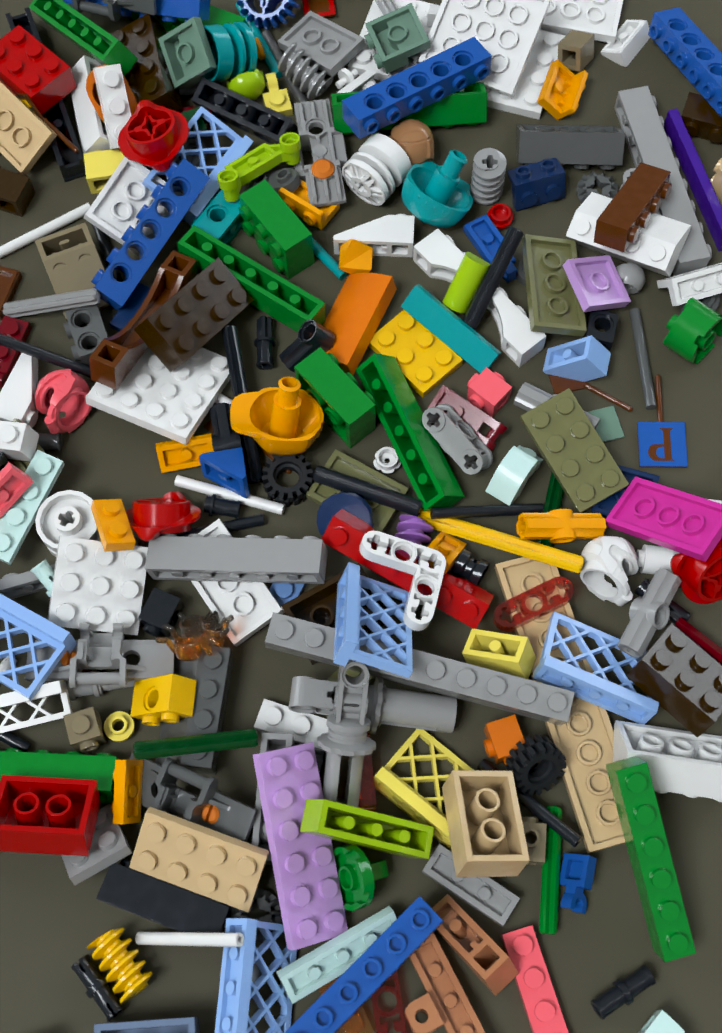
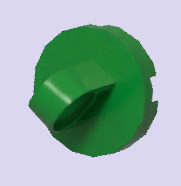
M347 844L337 847L333 851L342 899L345 902L344 908L349 911L363 909L369 906L373 899L374 880L390 876L386 860H379L369 863L364 852L356 845Z

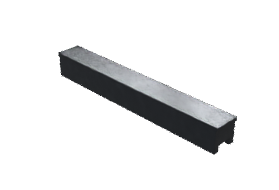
M29 7L24 8L26 13L11 17L10 13L5 14L11 30L20 25L41 42ZM61 99L42 116L50 121L79 149L75 153L58 136L51 142L64 181L68 182L86 176L84 157L64 102Z

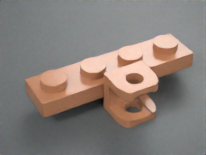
M433 933L409 957L427 994L412 1001L405 1009V1017L413 1033H432L443 1026L447 1033H485ZM423 1012L427 1015L428 1020L425 1023H419L416 1021L415 1015Z

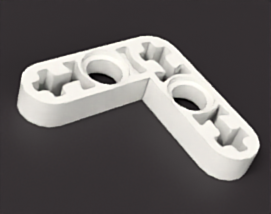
M368 531L364 534L359 545L361 555L369 561L413 575L403 613V620L405 625L414 631L424 630L428 627L434 615L446 567L444 555L435 549L380 531ZM371 542L377 543L376 550L371 548ZM387 546L391 547L388 555L385 554ZM395 551H406L410 559L407 561L398 559ZM419 556L418 564H415L414 561ZM428 561L434 562V569L428 567ZM417 585H428L432 589V594L428 596L421 594L417 589ZM419 604L424 605L421 611V620L415 618V611Z

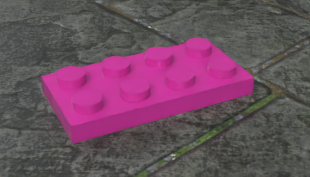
M636 476L605 519L609 528L704 562L707 561L722 538V504Z

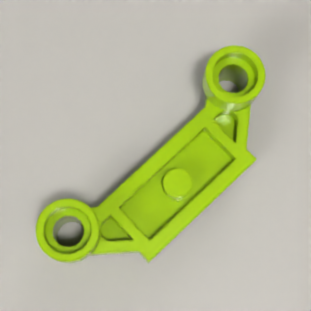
M293 132L285 133L279 138L280 144L268 145L263 143L224 167L225 170H222L217 175L219 187L223 190L224 199L227 202L237 201L243 185L282 162H286L288 165L298 164L301 161L299 152L301 149L300 136Z

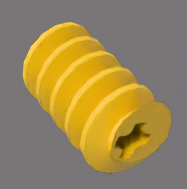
M124 927L106 932L87 946V949L96 948L92 954L93 960L103 959L99 965L100 971L110 970L106 976V981L114 982L118 980L113 987V992L115 994L125 992L120 999L121 1004L142 992L148 986L147 982L153 975L152 971L140 972L146 963L145 960L133 961L139 952L138 949L127 951L126 948L132 939L120 940V936L125 931Z

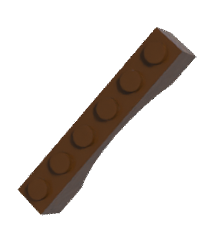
M174 250L160 266L148 295L134 317L117 334L104 338L90 355L91 380L117 390L148 348L146 343L134 331V328L197 275L196 259Z

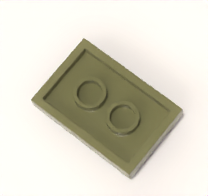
M337 449L334 450L324 466L325 468L405 495L409 493V488ZM314 482L306 493V497L321 506L322 502L328 497L343 491ZM365 499L372 509L373 529L384 533L397 510Z

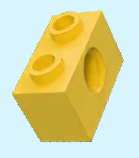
M168 674L135 681L130 717L141 719L142 724L147 726H160V722L179 723L181 718L192 717L197 680L176 674Z

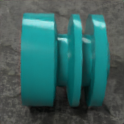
M234 22L225 23L224 25H203L217 68L205 74L206 79L212 82L223 81L228 78L233 79L241 73L254 72L258 59L257 45L252 30L246 23Z

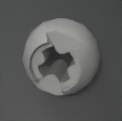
M633 262L617 266V272L628 295L640 292L645 283L643 269Z

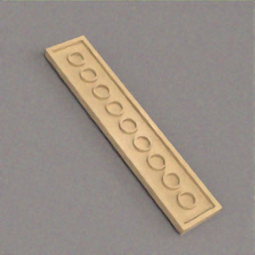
M520 557L495 564V571L517 636L529 638L536 656L530 673V679L539 682L532 678L534 670L540 662L551 615L555 611L575 620L558 568L526 557ZM557 624L556 629L562 639L572 636L567 627ZM575 641L566 644L573 657L583 654ZM559 647L551 650V657L561 661L566 660ZM586 659L577 662L582 670L589 673L593 672ZM574 696L568 722L561 726L545 722L550 739L566 758L567 766L562 769L565 772L563 780L587 854L626 842L605 765L613 762L614 731L606 709Z

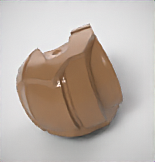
M407 119L399 122L391 130L389 138L403 148L410 159L411 165L422 164L426 161L433 162L434 138L430 128L425 123L416 119Z

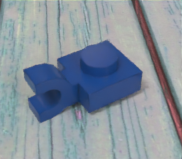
M564 853L559 885L566 888L560 907L572 909V912L586 914L587 900L583 891L592 890L597 858L590 855Z

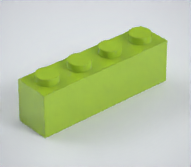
M306 799L300 832L407 858L429 859L434 827L326 799Z

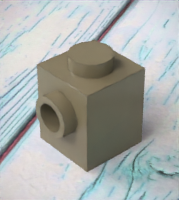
M571 30L558 43V60L568 69L580 72L594 58L595 34Z
M94 707L63 716L70 745L77 752H90L99 748V745L107 743L101 716Z
M521 817L530 859L527 865L542 866L545 863L547 824L539 823V819L535 817Z

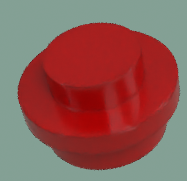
M503 203L493 205L487 213V216L497 229H505L513 221L511 209Z

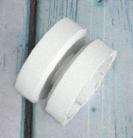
M74 490L57 492L46 498L38 509L35 518L36 531L50 553L55 557L59 536L101 541L91 510L93 500L83 492Z

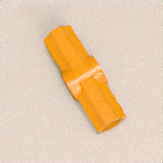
M557 509L547 513H521L518 515L516 524L517 534L521 540L550 539V543H567L576 539H595L604 536L606 529V520L602 517L601 513H573L571 509Z

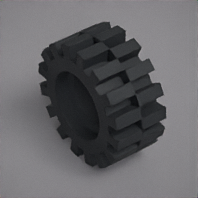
M302 454L300 457H297V455H283L282 457L273 455L274 460L268 459L266 462L267 467H263L262 470L265 492L271 500L275 499V502L279 503L284 502L285 506L290 507L289 502H294V506L299 505L300 499L303 502L307 499L306 493L314 483L313 469H311L310 462H306ZM285 470H292L299 475V481L293 487H283L277 481L279 474Z
M539 734L534 735L533 740L530 736L525 737L524 744L519 741L516 743L518 749H511L509 751L512 757H506L505 762L508 765L505 766L506 771H513L514 782L523 793L526 792L528 795H533L535 791L539 795L542 794L543 788L549 791L552 789L550 784L554 783L557 785L560 782L557 777H563L565 774L562 770L567 766L565 756L554 742L545 735L542 737ZM541 761L536 767L531 769L535 763Z

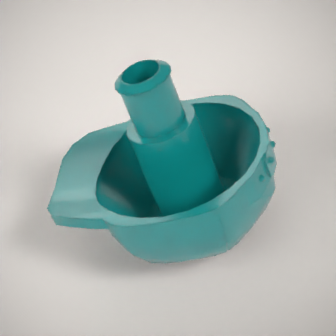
M450 150L443 165L438 166L431 161H426L422 164H414L409 169L402 187V202L420 221L440 228H449L457 224L469 211L473 204V197L470 195V185L461 180L459 176L465 164L468 163L466 156L458 150Z

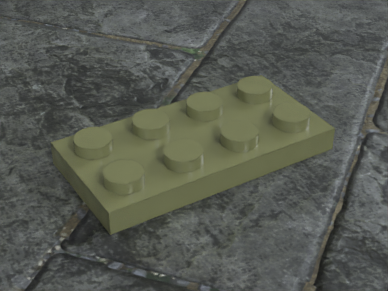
M525 234L521 242L531 331L583 337L587 331L585 313L562 266L568 259L578 258L576 241Z
M570 388L520 416L519 419L577 513L588 510L629 485Z

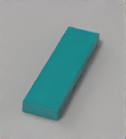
M419 284L414 286L401 305L406 312L479 373L486 367L490 369L501 354L497 348Z

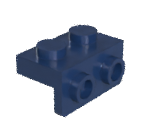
M556 158L544 159L540 162L519 166L507 171V176L512 183V204L516 211L565 198V171Z

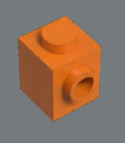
M515 714L486 723L484 732L487 739L483 740L487 756L489 758L493 757L496 764L504 762L505 766L508 765L505 762L506 757H512L509 751L511 749L517 750L516 743L519 741L522 744L525 743Z

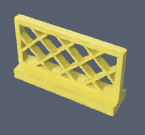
M416 729L389 762L377 772L372 786L415 822L434 827L433 837L452 852L447 817L442 812L441 802H444V798L440 796L439 781H446L449 775H438L436 760H448L453 764V770L473 769L428 732ZM419 737L429 745L430 755L414 756L413 743ZM408 750L409 756H403ZM431 761L433 776L416 777L415 762ZM410 762L411 777L400 778L391 769L396 763ZM434 781L436 797L424 798L418 793L417 783Z

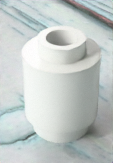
M644 544L642 550L637 549L636 552L640 573L654 575L660 568L673 573L670 566L671 558L675 554L680 553L662 546Z

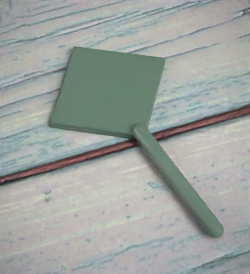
M614 406L588 412L600 418L595 430L603 443L625 437Z

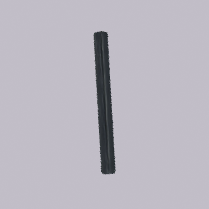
M229 325L222 328L233 397H236L241 393H248L238 331L235 325ZM240 434L248 481L250 484L262 482L263 473L257 442L251 436Z

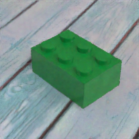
M266 179L239 195L241 206L239 212L243 218L241 226L247 236L254 237L262 254L269 255L278 273L283 272L288 279H291L314 264L312 233Z
M320 347L294 366L295 377L301 383L300 389L305 390L319 403L324 414V421L351 449L376 429V401L369 392H363L357 386L358 383L351 373H345L339 367V362L333 354H327Z

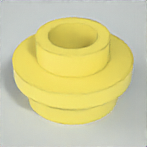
M123 711L110 714L104 723L106 736L115 742L126 741L132 736L135 729L133 718ZM116 722H124V727L121 730H114Z

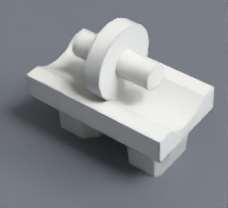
M371 67L357 77L359 73L356 69L350 72L348 69L342 68L338 71L340 80L335 83L338 89H342L337 93L360 92L375 85L376 82L373 78L376 72Z

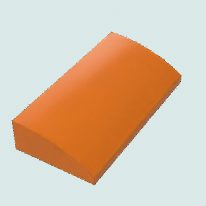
M354 273L348 275L323 323V326L331 330L335 336L333 346L326 353H331L339 362V367L345 373L349 372L354 375L397 290L392 276L377 273Z

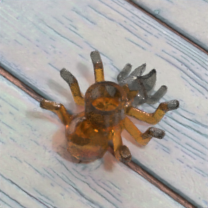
M210 610L205 618L199 615L185 617L180 612L177 616L181 620L179 628L182 637L177 634L174 627L165 623L163 628L171 633L176 643L173 644L167 637H156L155 641L167 644L180 661H196L202 654V647L206 654L211 656L214 644L219 647L223 646L224 639L230 631L229 623L234 620V616L224 617L220 622L217 611L211 614Z

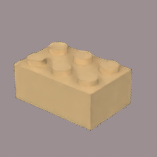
M452 770L442 786L456 877L518 876L530 859L513 771Z

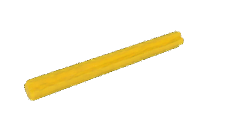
M421 509L418 515L427 524L433 526L434 530L443 531L450 535L568 571L580 573L584 565L583 556L530 540H521L520 537L457 518L431 519L430 511H424V509Z

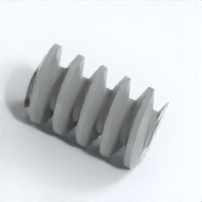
M295 42L284 52L277 68L278 71L285 72L287 79L293 78L292 84L294 86L300 85L301 93L308 92L307 98L309 100H314L327 90L333 81V77L325 81L324 78L327 72L324 70L318 74L319 64L316 63L311 67V56L303 60L302 57L305 51L301 49L296 53L297 43Z
M484 148L478 151L473 159L470 195L473 197V201L480 205H491L502 196L507 163L505 156L499 150Z

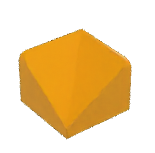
M349 239L340 246L339 269L349 274L369 273L372 269L373 247L355 239Z

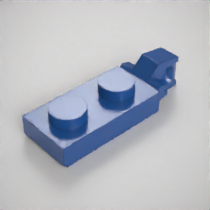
M487 214L463 225V231L484 261L491 264L503 240V236ZM514 256L503 275V279L507 283L516 279L517 268L514 266L516 261Z

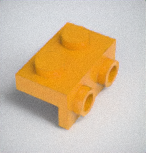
M559 60L552 62L537 103L556 120L572 115L578 109V102L586 87L585 82L588 73L583 70L575 75Z
M301 180L299 187L292 193L283 187L278 191L279 196L295 215L302 218L309 226H315L320 230H323L340 209V204L315 207L310 204L306 182Z

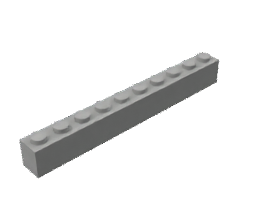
M273 612L265 639V648L339 667L338 664L333 663L335 628ZM381 640L375 641L383 650L388 648ZM366 645L359 647V650L373 654ZM412 649L413 672L409 678L367 665L369 675L382 677L386 680L560 726L569 720L575 693L574 691ZM394 654L389 656L394 662L403 664ZM351 666L348 668L349 670L360 673L363 670L359 666Z

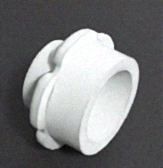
M383 447L375 453L373 464L382 473L391 474L400 467L401 462L394 448ZM385 459H389L390 462L385 463Z

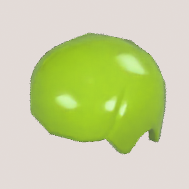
M255 69L254 72L238 74L231 82L227 81V88L244 97L255 100L263 93L265 88L263 71Z

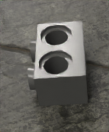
M97 304L65 311L68 322L63 323L68 339H74L75 345L70 347L75 361L81 360V363L90 366V355L104 338H108ZM91 346H96L92 350H87Z

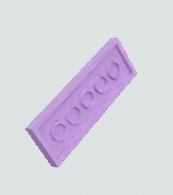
M310 742L253 754L287 949L297 950L335 938L347 931L348 927L332 841L328 838L300 832L306 799H324L314 744Z

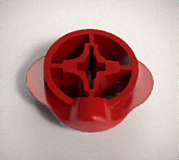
M141 100L137 104L133 115L120 131L118 145L122 154L127 159L151 167L159 172H165L170 168L173 159L186 143L189 137V125L181 113L157 105L150 100Z
M172 491L166 493L162 498L133 500L132 508L127 510L126 514L131 528L137 533L138 537L144 541H151L163 533L190 531L191 523L200 518L201 510L191 504V501L186 499L181 492Z
M722 538L706 562L682 553L675 554L671 558L670 566L672 572L681 579L680 587L688 599L698 604H710L722 599Z

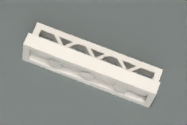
M722 262L657 280L658 289H669L672 306L685 304L692 297L699 300L722 293Z
M58 680L43 684L32 700L15 691L1 694L0 713L6 717L0 725V733L64 718V715L73 713L66 681ZM60 694L64 712L52 714L43 708L49 696ZM42 698L39 705L32 701ZM26 702L35 708L34 713L27 721H22L13 715L20 703ZM12 706L9 712H7L3 708ZM39 712H42L43 714L47 715L36 718ZM10 719L16 722L15 724L7 725Z

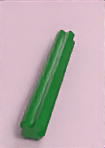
M557 806L546 807L562 821V808ZM549 826L546 827L545 863L542 865L539 932L545 935H555L558 926L561 836Z

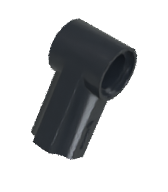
M315 320L305 321L299 329L298 338L279 355L281 362L290 371L295 373L294 366L321 347L325 352L330 350L335 340L334 333Z
M225 402L215 404V406L210 408L214 436H212L214 452L242 447L240 433H236L230 424L231 404Z

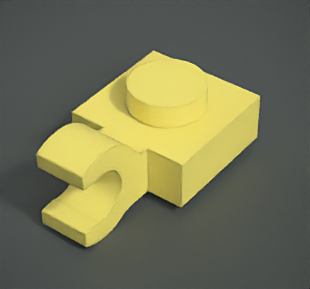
M275 72L265 74L268 92L262 93L264 106L285 116L293 115L287 88L279 90Z

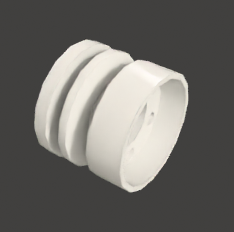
M376 133L372 134L359 148V152H355L344 164L342 175L346 184L360 199L369 204L379 206L395 191V187H398L405 180L412 165L402 147L388 136Z

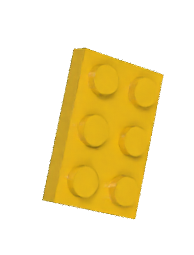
M402 310L379 329L368 345L376 354L395 357L407 383L422 398L463 363V359L405 310Z

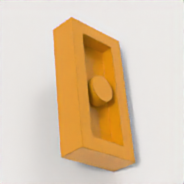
M212 434L193 436L186 445L175 440L156 443L161 473L201 466L199 456L203 453L214 452Z
M122 499L93 500L91 510L104 552L133 550L136 541Z
M441 531L427 547L435 549L444 555L446 559L444 573L446 574L454 565L462 550L465 549L467 543ZM428 561L429 566L434 568V562Z
M143 759L115 760V769L113 771L114 800L111 807L113 824L124 825L141 822Z

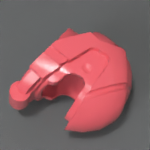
M71 369L49 372L39 381L35 392L36 409L40 413L47 415L44 421L51 434L74 431L84 423L92 406L86 404L85 397L90 391L88 384L81 376L72 372ZM59 413H66V416L59 420Z

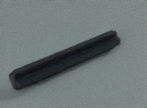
M515 227L508 228L463 318V321L474 330L477 329L524 235L521 230Z
M317 466L313 474L314 482L346 493H356L364 499L413 516H418L421 512L423 502L420 499L322 466Z

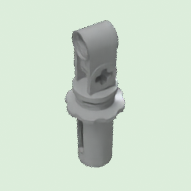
M349 659L345 667L339 665L338 682L334 696V714L327 717L326 725L328 732L322 733L317 737L316 744L327 752L322 791L323 798L359 808L364 756L372 754V751L376 750V742L367 736V732L371 727V721L366 718L370 676L368 666ZM351 666H359L363 669L361 674L356 677L348 676L346 671ZM342 755L349 756L344 799L337 798Z
M307 676L293 677L289 710L305 714H334V704L330 697L331 694H335L337 682L318 680ZM376 677L374 684L368 685L366 718L371 721L370 734H375L377 726L379 725L380 727L381 724L450 734L453 732L457 714L456 698L386 688L385 684L383 686L382 677Z

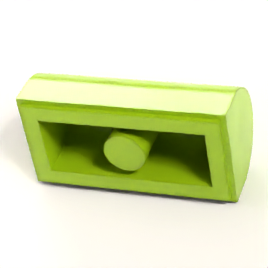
M469 251L466 252L442 301L443 304L453 311L466 313L490 267V263Z

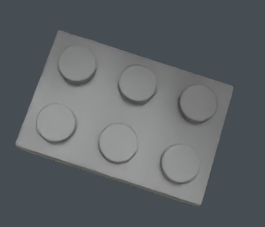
M309 11L277 41L279 49L286 51L290 45L296 42L295 52L297 53L303 49L305 52L302 59L304 60L311 56L310 65L313 66L318 63V70H325L326 74L331 77L337 74L366 46L363 37L312 11Z

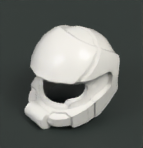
M601 536L588 542L581 553V556L584 557V565L580 572L582 582L590 592L601 600H608L617 606H623L633 598L627 582V576L636 574L639 569L634 547L628 540L615 536ZM605 574L615 582L617 588L604 579Z

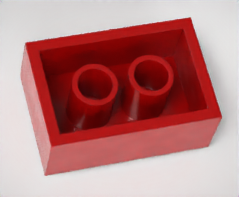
M20 25L0 39V79L14 93L28 94L41 115L76 88L70 66Z
M2 775L0 780V851L89 856L101 804L97 780Z

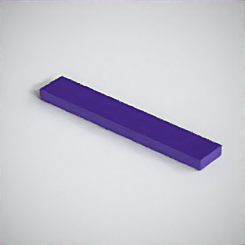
M677 108L668 110L664 122V130L671 139L675 155L679 160V164L718 252L722 251V206Z

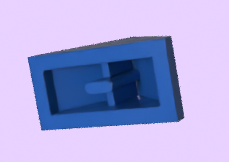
M242 447L203 453L199 456L202 473L205 478L246 499L250 496Z

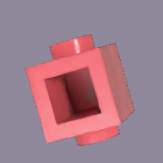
M487 367L480 374L475 373L467 383L468 401L492 418L510 400L512 386L506 383L501 374L492 372Z

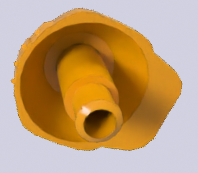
M286 376L278 381L279 387L263 388L258 392L241 393L234 397L230 407V424L232 429L236 433L253 437L261 448L269 454H302L319 437L325 423L324 414L319 403L305 390L300 389L301 383L294 377Z

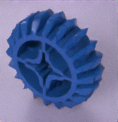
M238 0L236 2L238 6L243 7L240 12L243 16L247 15L246 20L249 23L254 20L255 27L261 28L263 26L266 30H270L271 26L276 29L280 28V21L285 25L288 24L286 17L288 15L292 18L295 17L294 12H292L293 7L296 9L300 8V5L295 0H259L260 7L263 8L262 14L257 12L253 0ZM282 2L281 5L276 9L277 4Z

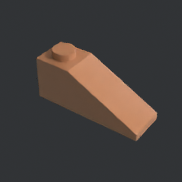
M448 894L432 908L443 920V924L437 929L438 933L495 996L498 995L519 974L510 957Z

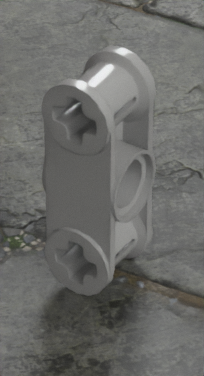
M440 404L424 411L422 415L423 426L437 440L441 448L460 466L462 471L472 475L491 466L493 455L490 449L487 448L475 434L474 430L463 421L450 405Z

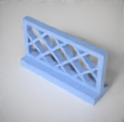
M202 106L188 122L189 131L192 127L194 130L189 132V137H195L197 149L184 150L183 145L176 155L181 156V160L183 158L186 159V155H199L201 166L196 168L205 175H207L208 171H212L208 176L210 179L184 215L183 220L189 225H192L194 218H197L203 212L210 199L220 189L217 179L218 173L225 170L224 167L245 155L254 142L246 135L243 138ZM203 117L210 123L211 130L199 131L197 120ZM226 135L234 142L230 147H220L218 136ZM213 136L215 148L202 149L200 137ZM216 153L218 164L206 166L203 154ZM152 169L142 184L153 192L157 185L151 180L155 175H165L167 171L159 172ZM172 185L174 194L175 192L182 191L179 186Z
M348 562L337 584L333 663L345 667L349 659L409 678L413 672L412 629L408 628L403 620L409 591L360 575V566ZM363 588L371 590L373 594L369 595ZM390 597L402 600V604L397 605ZM380 600L387 609L383 610L376 601ZM366 605L373 614L369 615L361 606ZM395 615L402 623L397 624L390 616ZM380 619L388 628L382 629L376 620ZM366 624L373 633L368 635L361 626ZM395 634L402 643L397 644L390 635ZM380 639L388 648L383 650L375 641ZM366 645L373 654L361 651L359 647ZM394 654L403 664L394 662L389 656Z
M0 594V619L5 623V631L0 632V639L7 637L8 650L0 652V659L10 657L11 664L10 670L0 672V683L32 700L66 652L71 653L77 643L69 631ZM28 634L30 644L16 648L13 647V635ZM47 646L55 649L50 659L38 662L36 649ZM31 651L33 664L17 668L15 655ZM34 671L35 679L28 689L19 685L18 674Z
M553 612L550 617L540 662L534 670L532 679L547 685L574 691L575 697L639 724H646L658 711L659 702L653 700L648 695L646 697L637 693L632 686L634 683L631 680L629 681L621 668L628 664L633 668L639 659L631 657L622 651L626 659L617 662L610 651L612 648L620 650L617 647L620 639L560 613ZM557 624L567 627L572 636L562 639L556 629ZM588 636L594 639L599 648L590 651L583 638ZM575 641L583 654L573 657L566 644ZM559 647L566 660L561 661L551 657V650ZM603 653L610 666L601 669L594 655ZM586 659L594 672L589 673L582 670L577 662ZM614 671L621 684L618 685L610 682L605 673Z
M226 918L225 933H242L244 944L241 947H223L215 1033H259L255 1025L262 1017L265 1018L269 1025V1029L265 1033H285L291 1027L292 1003L282 983L278 985L272 975L279 966L284 968L296 961L297 950H288L286 944V947L281 951L275 941L284 932L283 924L257 921L256 919ZM257 928L265 939L258 948L255 946ZM270 947L276 959L267 967L262 954ZM256 963L262 974L253 983V964ZM267 982L273 993L264 1002L258 990ZM253 998L259 1009L250 1018L248 1016L250 999ZM278 1000L281 1010L279 1017L275 1020L269 1009Z

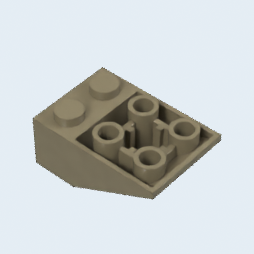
M85 222L35 240L55 294L91 289L95 285L91 280L98 270L102 269L105 271ZM102 299L97 304L99 309L110 306ZM64 309V310H62V311H63V314H64V316H65L66 321H68V320H67L65 311H68V310H71V309Z

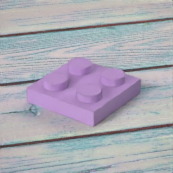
M610 255L568 259L562 265L583 312L621 308L631 302Z

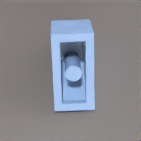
M592 335L548 348L543 372L548 375L583 382L607 376L611 352Z

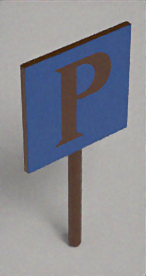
M657 374L655 376L658 422H637L639 467L687 468L685 422H663L661 377Z

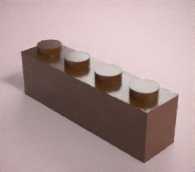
M640 163L598 217L594 243L621 252H625L631 243L634 244L638 239L640 230L647 227L652 213L656 214L660 208L661 201L668 198L672 188V184L669 183L671 172Z

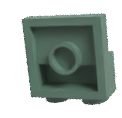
M412 3L365 23L368 32L367 35H364L369 50L375 49L376 53L373 54L378 69L384 68L386 74L408 65V57L431 47Z
M201 17L190 18L158 39L174 88L188 89L199 83L202 77L205 78V74L217 68Z

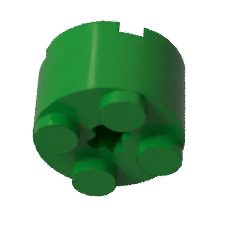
M692 297L685 304L679 316L674 314L668 321L666 328L670 331L665 337L663 344L692 364H698L715 346L712 343L715 336L721 337L722 315Z

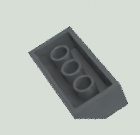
M516 124V159L518 163H522V166L551 158H556L562 168L564 164H574V168L588 169L589 165H599L600 169H615V165H622L625 132L618 126Z
M196 645L175 649L174 674L197 680L193 716L181 718L179 723L162 722L160 739L223 731L234 662L231 648ZM219 751L168 757L175 759L178 765L195 773L215 775ZM168 757L156 758L155 762L162 765Z

